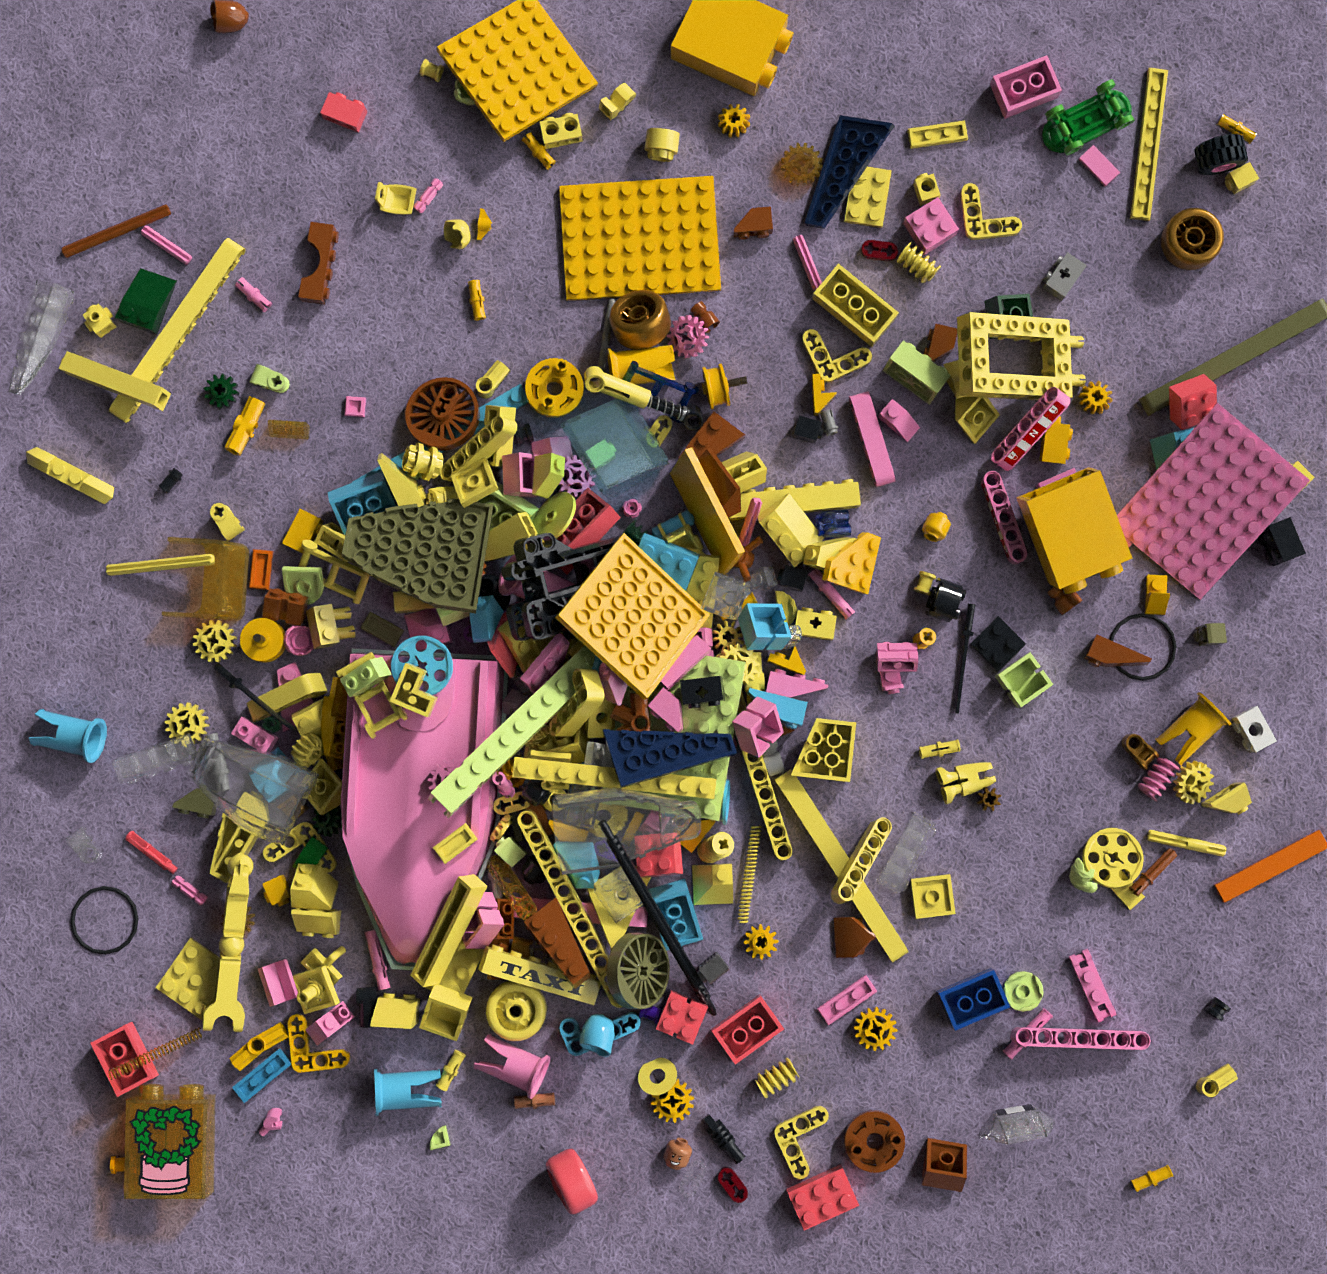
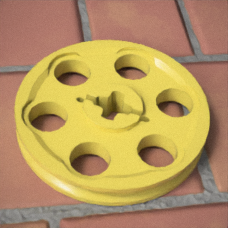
M1106 828L1092 835L1086 842L1082 854L1086 872L1090 868L1095 869L1092 880L1107 888H1120L1133 882L1139 876L1144 862L1143 851L1139 842L1130 833L1118 828ZM1101 835L1106 837V846H1100L1098 844V836ZM1118 836L1126 838L1127 844L1125 846H1120L1117 843ZM1093 852L1097 854V863H1091L1089 861V853ZM1129 853L1137 855L1138 860L1135 864L1128 861ZM1115 854L1117 861L1110 862L1111 858L1109 855ZM1100 870H1106L1109 873L1108 880L1100 879ZM1120 870L1128 872V880L1123 881L1119 878Z

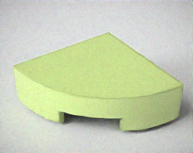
M446 1125L437 1129L430 1141V1150L450 1146Z

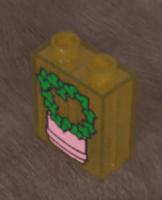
M145 1084L139 1086V1094L126 1099L124 1199H206L214 1192L216 1094H204V1085L202 1084L180 1085L179 1094H164V1085Z

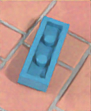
M279 1048L232 1088L245 1103L291 1065V1061Z

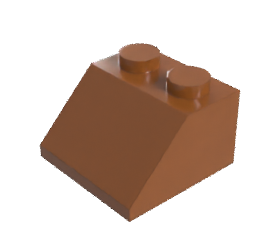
M927 1138L922 1169V1185L962 1192L967 1179V1145Z

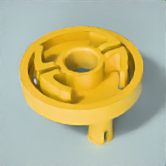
M549 358L540 361L530 370L525 382V394L530 406L539 414L551 418L563 417L573 412L581 402L584 391L580 372L574 365L562 358ZM551 382H557L561 385L562 391L558 395H551L547 391V385Z

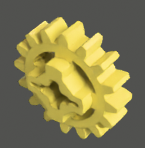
M209 620V625L202 623L203 629L197 628L196 630L199 634L193 635V638L197 639L193 646L198 647L195 652L197 654L202 653L201 659L208 657V662H213L215 658V661L219 663L221 657L227 660L226 654H233V651L230 649L237 646L232 643L233 640L237 639V637L231 636L234 630L228 629L229 624L227 623L222 625L220 620H217L216 624L213 620ZM211 630V633L205 635L207 631ZM222 631L226 634L227 640H224ZM216 638L218 640V644L211 643V639ZM203 642L207 646V651L203 647ZM225 647V649L222 652L218 653L219 649Z
M739 643L735 644L734 647L729 645L727 650L723 649L721 651L723 656L718 657L746 662L743 678L745 686L749 684V680H755L753 675L759 673L755 669V667L760 665V663L755 662L758 655L753 656L754 650L748 651L746 645H743L741 648Z
M187 702L185 707L182 703H179V709L172 707L174 713H167L170 720L165 721V724H169L165 731L171 732L169 738L173 739L176 737L175 743L182 741L183 745H187L189 741L194 745L195 739L201 741L202 737L200 735L207 734L204 727H209V724L205 723V720L209 718L202 715L205 712L204 709L198 711L199 705L195 704L192 707L191 703ZM188 711L184 716H179L180 713ZM196 717L199 719V725H197ZM188 721L190 727H185L186 725L183 722ZM189 732H195L194 735L185 737Z
M1186 762V768L1181 766V772H1176L1178 778L1173 780V782L1177 786L1173 790L1177 792L1176 797L1185 803H1200L1201 797L1206 799V792H1211L1209 786L1214 785V783L1210 779L1214 775L1210 774L1211 768H1208L1202 762Z

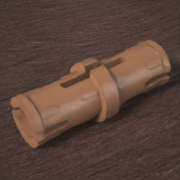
M554 1092L546 1094L536 1093L532 1099H529L528 1095L514 1096L515 1109L527 1107L537 1109L541 1106H555Z

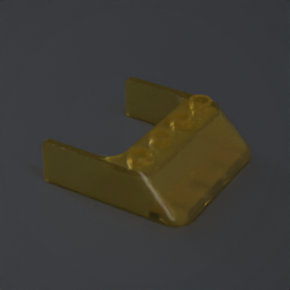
M167 537V541L172 544L203 545L205 554L214 555L215 563L204 566L200 609L194 613L162 611V616L238 621L242 619L245 614L249 549L247 546L241 543L222 540Z

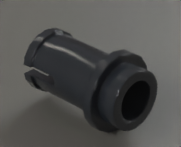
M175 468L169 470V474L159 484V487L166 493H169L179 480H182L183 474Z

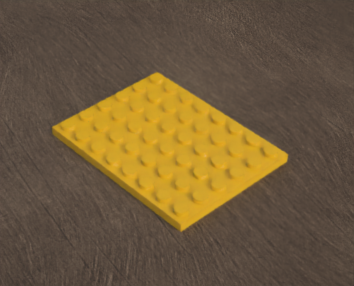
M713 176L559 186L567 301L620 298L627 293L638 290H648L658 295L721 291Z

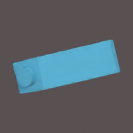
M752 688L748 689L747 695L753 700L758 696L776 704L780 721L785 724L786 728L796 729L802 726L808 702Z

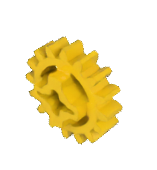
M875 1006L874 1011H871L868 1007L866 1014L862 1011L860 1012L861 1019H855L859 1024L853 1026L855 1030H858L854 1035L855 1037H861L858 1042L860 1045L865 1042L866 1049L872 1046L873 1051H876L877 1046L884 1050V1044L891 1046L889 1040L896 1039L892 1035L893 1032L898 1031L897 1028L893 1027L896 1021H890L893 1015L891 1013L885 1015L886 1009L884 1008L879 1012L877 1006ZM875 1015L883 1017L886 1021L880 1022L876 1020ZM868 1018L867 1026L862 1029L864 1021ZM873 1022L880 1027L878 1029V1036L873 1031H870L873 1029ZM888 1030L887 1036L883 1039L884 1031ZM872 1036L876 1042L869 1041L865 1037Z
M677 1078L674 1086L664 1097L651 1095L656 1098L651 1101V1105H656L653 1112H660L659 1119L665 1116L666 1122L673 1118V1122L676 1123L678 1117L682 1121L684 1120V1113L690 1115L688 1108L694 1107V1104L690 1103V1101L694 1100V1096L689 1095L692 1089L685 1088L686 1082L681 1085ZM675 1087L680 1089L685 1095L678 1094L675 1091ZM670 1096L678 1099V1101H675V1105L667 1102V1100H670ZM686 1103L684 1108L677 1112V1108L681 1104ZM661 1106L667 1107L670 1113L664 1111Z

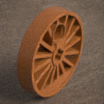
M442 377L425 382L413 392L406 406L405 419L409 431L418 442L427 448L432 446L436 447L438 451H445L463 445L473 436L479 424L480 409L475 394L465 383L454 378ZM441 387L437 396L434 388ZM431 390L435 402L430 400L425 393ZM454 394L453 397L447 398L448 395ZM468 395L471 396L472 399L461 403ZM422 397L431 407L420 404L418 401ZM474 405V410H464ZM415 408L425 411L423 413H413ZM460 417H473V419L469 421ZM424 419L415 424L412 423V420ZM455 422L460 423V424H463V425H466V426H469V427H468V429H467L466 431H464V430H463L459 425H457ZM449 423L462 435L455 439ZM446 428L451 440L445 438Z

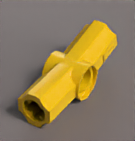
M249 396L241 415H238L235 419L233 432L225 445L227 451L236 456H241L249 438H253L255 428H258V420L265 406L264 402Z
M279 1022L254 1036L229 1058L231 1063L239 1071H242L261 1053L289 1037L288 1031L282 1022ZM255 1040H260L262 1042L263 1046L261 1050L255 1048Z

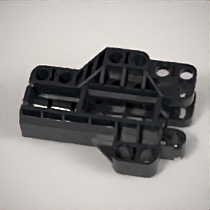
M551 533L536 534L518 539L513 546L516 561L507 563L501 570L502 577L506 581L521 580L525 600L510 604L506 610L512 637L517 641L538 640L569 631L555 617L620 536H614L575 548H570L558 541ZM573 563L578 584L548 592L543 571ZM516 609H519V613L517 615H514V611H516ZM535 625L540 627V632L535 630ZM520 626L525 629L523 637L518 635V628Z

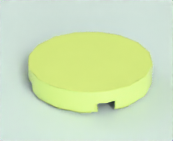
M1026 971L1015 972L1010 975L1003 987L1009 1005L1015 1010L1022 1012L1031 1011L1036 1008L1044 993L1043 985L1039 978Z

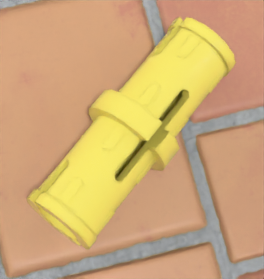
M957 739L943 743L938 741L933 745L919 747L921 759L933 756L943 757L944 754L961 752V748ZM948 747V749H943V750H938V751H933V752L931 751V750H933V749Z
M456 1049L454 1050L448 1064L443 1067L444 1071L441 1078L436 1083L439 1089L443 1091L448 1090L451 1081L459 1073L458 1069L466 1057L464 1053Z

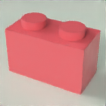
M329 92L320 114L325 120L359 133L367 110L361 101L355 99L351 101L346 99V96L336 92L333 94Z

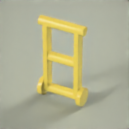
M303 540L301 547L304 551L298 567H307L310 555L332 563L328 578H323L324 586L352 598L353 603L360 604L370 575L348 562L318 550V545L313 541ZM340 567L361 576L356 592L334 583Z
M370 652L336 671L339 678H342L369 659L375 658L373 652ZM384 681L361 695L354 696L367 721V724L364 725L365 729L372 739L376 737L375 733L400 718L404 721L408 719L403 707L389 702L394 713L374 724L363 702L381 692H384L386 698L390 701L391 694Z

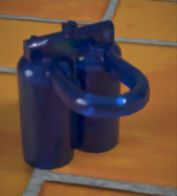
M847 509L822 511L820 514H815V527H817L819 537L835 538L851 535L852 529L850 523H848L850 516Z

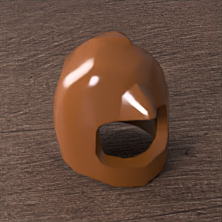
M213 0L211 2L210 14L213 19L215 32L234 33L245 27L249 19V13L242 4L232 0Z

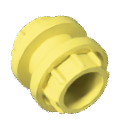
M421 443L408 446L402 460V468L408 472V476L415 477L417 473H421L422 479L429 481L431 478H437L443 465L442 453L432 446L426 451Z

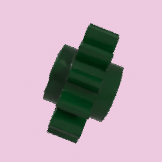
M222 373L220 379L214 374V381L207 380L210 386L203 388L208 392L204 397L210 400L209 404L212 406L217 403L219 409L223 407V404L230 408V401L236 403L233 396L240 394L234 390L238 387V384L232 383L233 378L231 376L226 380L225 374ZM222 387L225 389V392H221L220 395L218 393V390H221Z
M339 806L324 815H320L317 810H314V813L317 815L312 818V821H316L313 828L318 829V834L331 837L332 834H339L337 828H342V812Z

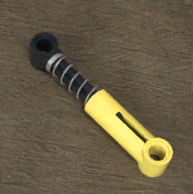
M597 366L587 368L584 373L585 386L590 392H601L642 409L647 406L648 409L651 407L656 409V411L663 412V414H669L670 417H676L677 420L684 423L687 429L692 431L698 430L703 426L702 411L697 405H675L673 401L668 402L665 398L660 399L659 396H652L651 391L604 373ZM594 377L598 378L597 381H591L590 379ZM691 416H697L695 419H689Z

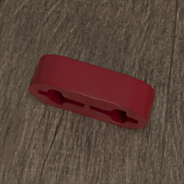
M867 240L862 245L861 253L867 259L893 261L897 257L898 248L891 242ZM868 245H872V249H877L878 251H872L871 254H868V250H865V248H868ZM890 247L894 253L889 257L886 252H881V250L886 251Z
M721 1168L718 1173L720 1184L734 1202H744L748 1197V1190L732 1168ZM723 1172H726L727 1174L730 1172L732 1173V1175L730 1176L731 1180L733 1181L732 1184H730L727 1179L724 1181L722 1180ZM736 1185L739 1190H744L742 1192L743 1197L734 1196L735 1190L733 1186Z

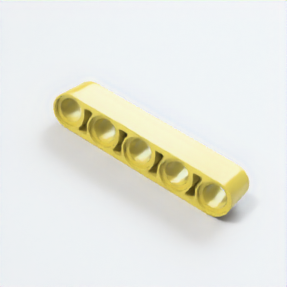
M500 416L494 417L442 465L440 477L443 480L453 482L451 475L484 457L488 459L514 436L517 431V423L512 419Z
M881 817L868 825L831 891V898L835 903L843 904L852 900L891 832L892 824L887 818ZM878 824L881 826L882 832L878 830ZM869 840L872 842L873 848L869 846ZM859 856L863 858L864 864L860 863ZM850 873L854 875V881L851 880ZM841 889L845 892V898L841 896Z

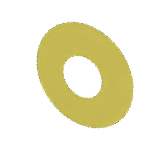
M661 1057L644 1064L638 1074L640 1087L651 1095L666 1093L674 1086L677 1079L675 1065L670 1060ZM655 1069H662L665 1072V1079L659 1084H655L650 1080V1074Z

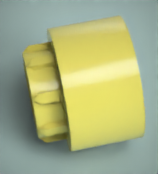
M662 128L647 129L644 150L648 152V158L661 162L672 161L674 155L678 153L680 133Z

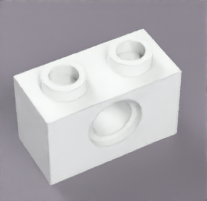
M1258 706L1251 707L1232 718L1234 721L1232 723L1233 728L1237 733H1241L1244 739L1242 744L1247 751L1250 750L1251 753L1258 752L1277 741ZM1251 725H1253L1256 728V733L1254 736H1252L1249 733V727Z

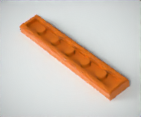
M1316 830L1214 884L1223 903L1324 851L1327 849V842L1321 831Z

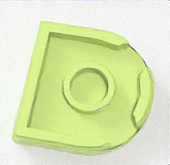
M283 566L282 576L285 592L300 593L302 596H307V605L313 604L321 597L324 591L321 567Z

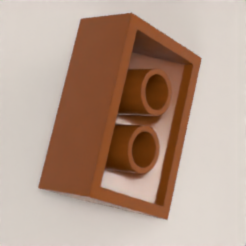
M707 448L698 460L729 518L741 512L740 487L713 450Z

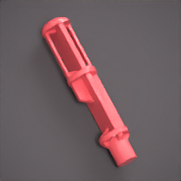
M130 831L126 835V841L162 867L163 870H168L172 874L178 870L172 864V860L160 853L134 831Z

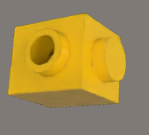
M280 875L262 884L265 892H263L264 897L271 905L278 904L280 907L290 902V888L284 875Z

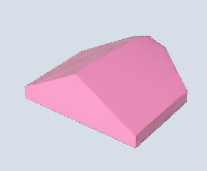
M570 436L549 437L531 443L533 455L554 453L562 457L569 456L572 459L573 453Z

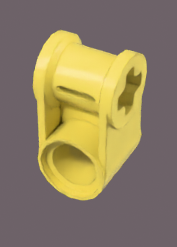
M216 503L211 507L210 515L227 541L245 531L228 506ZM219 508L222 509V510H224V511L222 512V514H223L222 517L219 516V515H217V514L219 513V511H218Z

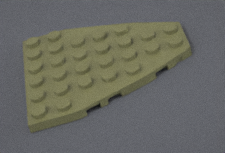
M448 499V502L436 504V501L429 502V505L417 507V504L386 508L384 512L376 514L371 512L364 516L349 518L342 557L378 581L435 608L476 614L493 505L475 502L464 508L459 499Z

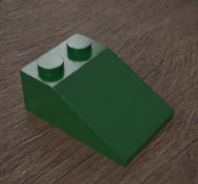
M140 268L122 298L115 318L121 323L157 335L177 280Z

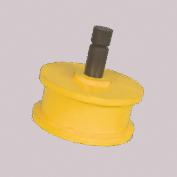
M722 363L718 364V367L706 369V367H702L704 383H701L704 395L707 394L711 410L716 405L726 404L730 406V387L748 384L746 376L727 380Z
M267 618L251 620L244 626L241 632V648L253 660L272 662L278 659L286 649L284 645L285 631L280 624Z

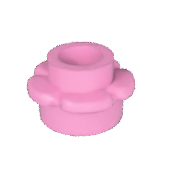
M630 499L623 503V513L627 517L635 518L641 512L642 506L636 499Z

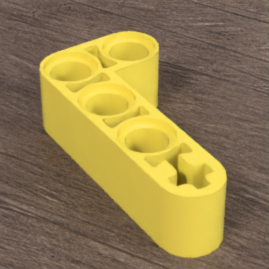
M574 670L572 682L575 693L550 721L549 731L552 736L572 737L602 704L605 693L597 670Z
M308 673L258 698L278 713L307 698H316L326 694L328 691L321 673ZM253 700L246 703L253 722H258L272 716Z

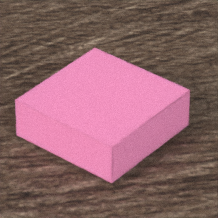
M346 396L345 416L365 418L366 398Z

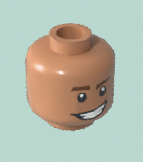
M683 1138L670 1140L663 1154L666 1165L675 1170L686 1167L692 1154V1148L688 1141Z

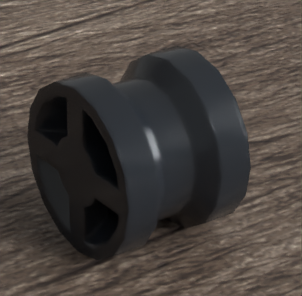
M526 423L523 427L517 426L516 437L519 446L527 441L534 442L529 423Z
M1214 997L1212 1004L1207 1006L1205 1010L1222 1022L1225 1013H1228L1231 1008Z

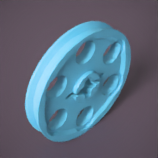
M414 636L405 640L397 647L391 661V672L396 684L405 665L398 658L402 651H407L410 655L406 663L419 667L416 656L422 663H427L425 669L429 676L425 675L423 679L429 685L426 693L434 695L448 684L453 672V661L449 650L439 640L429 636ZM420 640H424L427 643V648L423 652H419L416 649V643ZM438 649L443 650L445 653L442 661L434 659V652ZM443 670L446 673V677L443 681L439 682L435 679L434 675L436 671Z

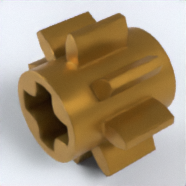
M985 787L983 794L977 793L981 798L976 803L984 805L982 810L990 807V810L994 811V805H1001L998 802V798L1001 795L995 794L996 788H992L991 792H989L988 788ZM987 794L989 796H993L994 798L993 800H991V804L989 802H985Z

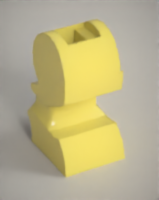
M623 83L613 91L610 100L607 97L600 100L599 109L612 120L636 97V93L626 83Z

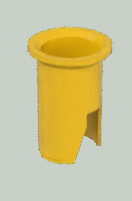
M672 345L618 352L607 348L609 373L612 376L635 385L676 380L671 362L675 361Z
M1200 692L1197 693L1198 700L1158 738H1155L1158 744L1163 745L1181 735L1185 730L1192 735L1175 759L1180 766L1222 726L1232 725L1227 717Z

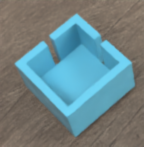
M747 603L737 616L747 650H763L764 648L766 650H782L792 638L788 623L784 622L786 617L782 604Z

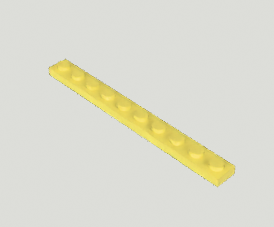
M514 757L512 775L515 778L714 799L716 779L668 774L620 788L615 769L612 767Z

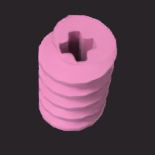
M1157 758L1156 761L1159 765L1153 764L1152 769L1154 771L1148 770L1147 772L1150 778L1143 777L1142 780L1145 784H1138L1139 789L1154 801H1157L1154 797L1155 795L1162 796L1159 789H1167L1164 782L1172 783L1168 777H1176L1173 770H1181L1176 764L1166 758Z

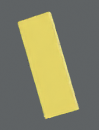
M965 120L909 128L907 130L910 149L968 140Z

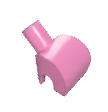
M272 1108L268 1111L263 1123L264 1126L259 1130L260 1135L265 1136L270 1130L281 1129L282 1121H280V1116L282 1115V1109Z

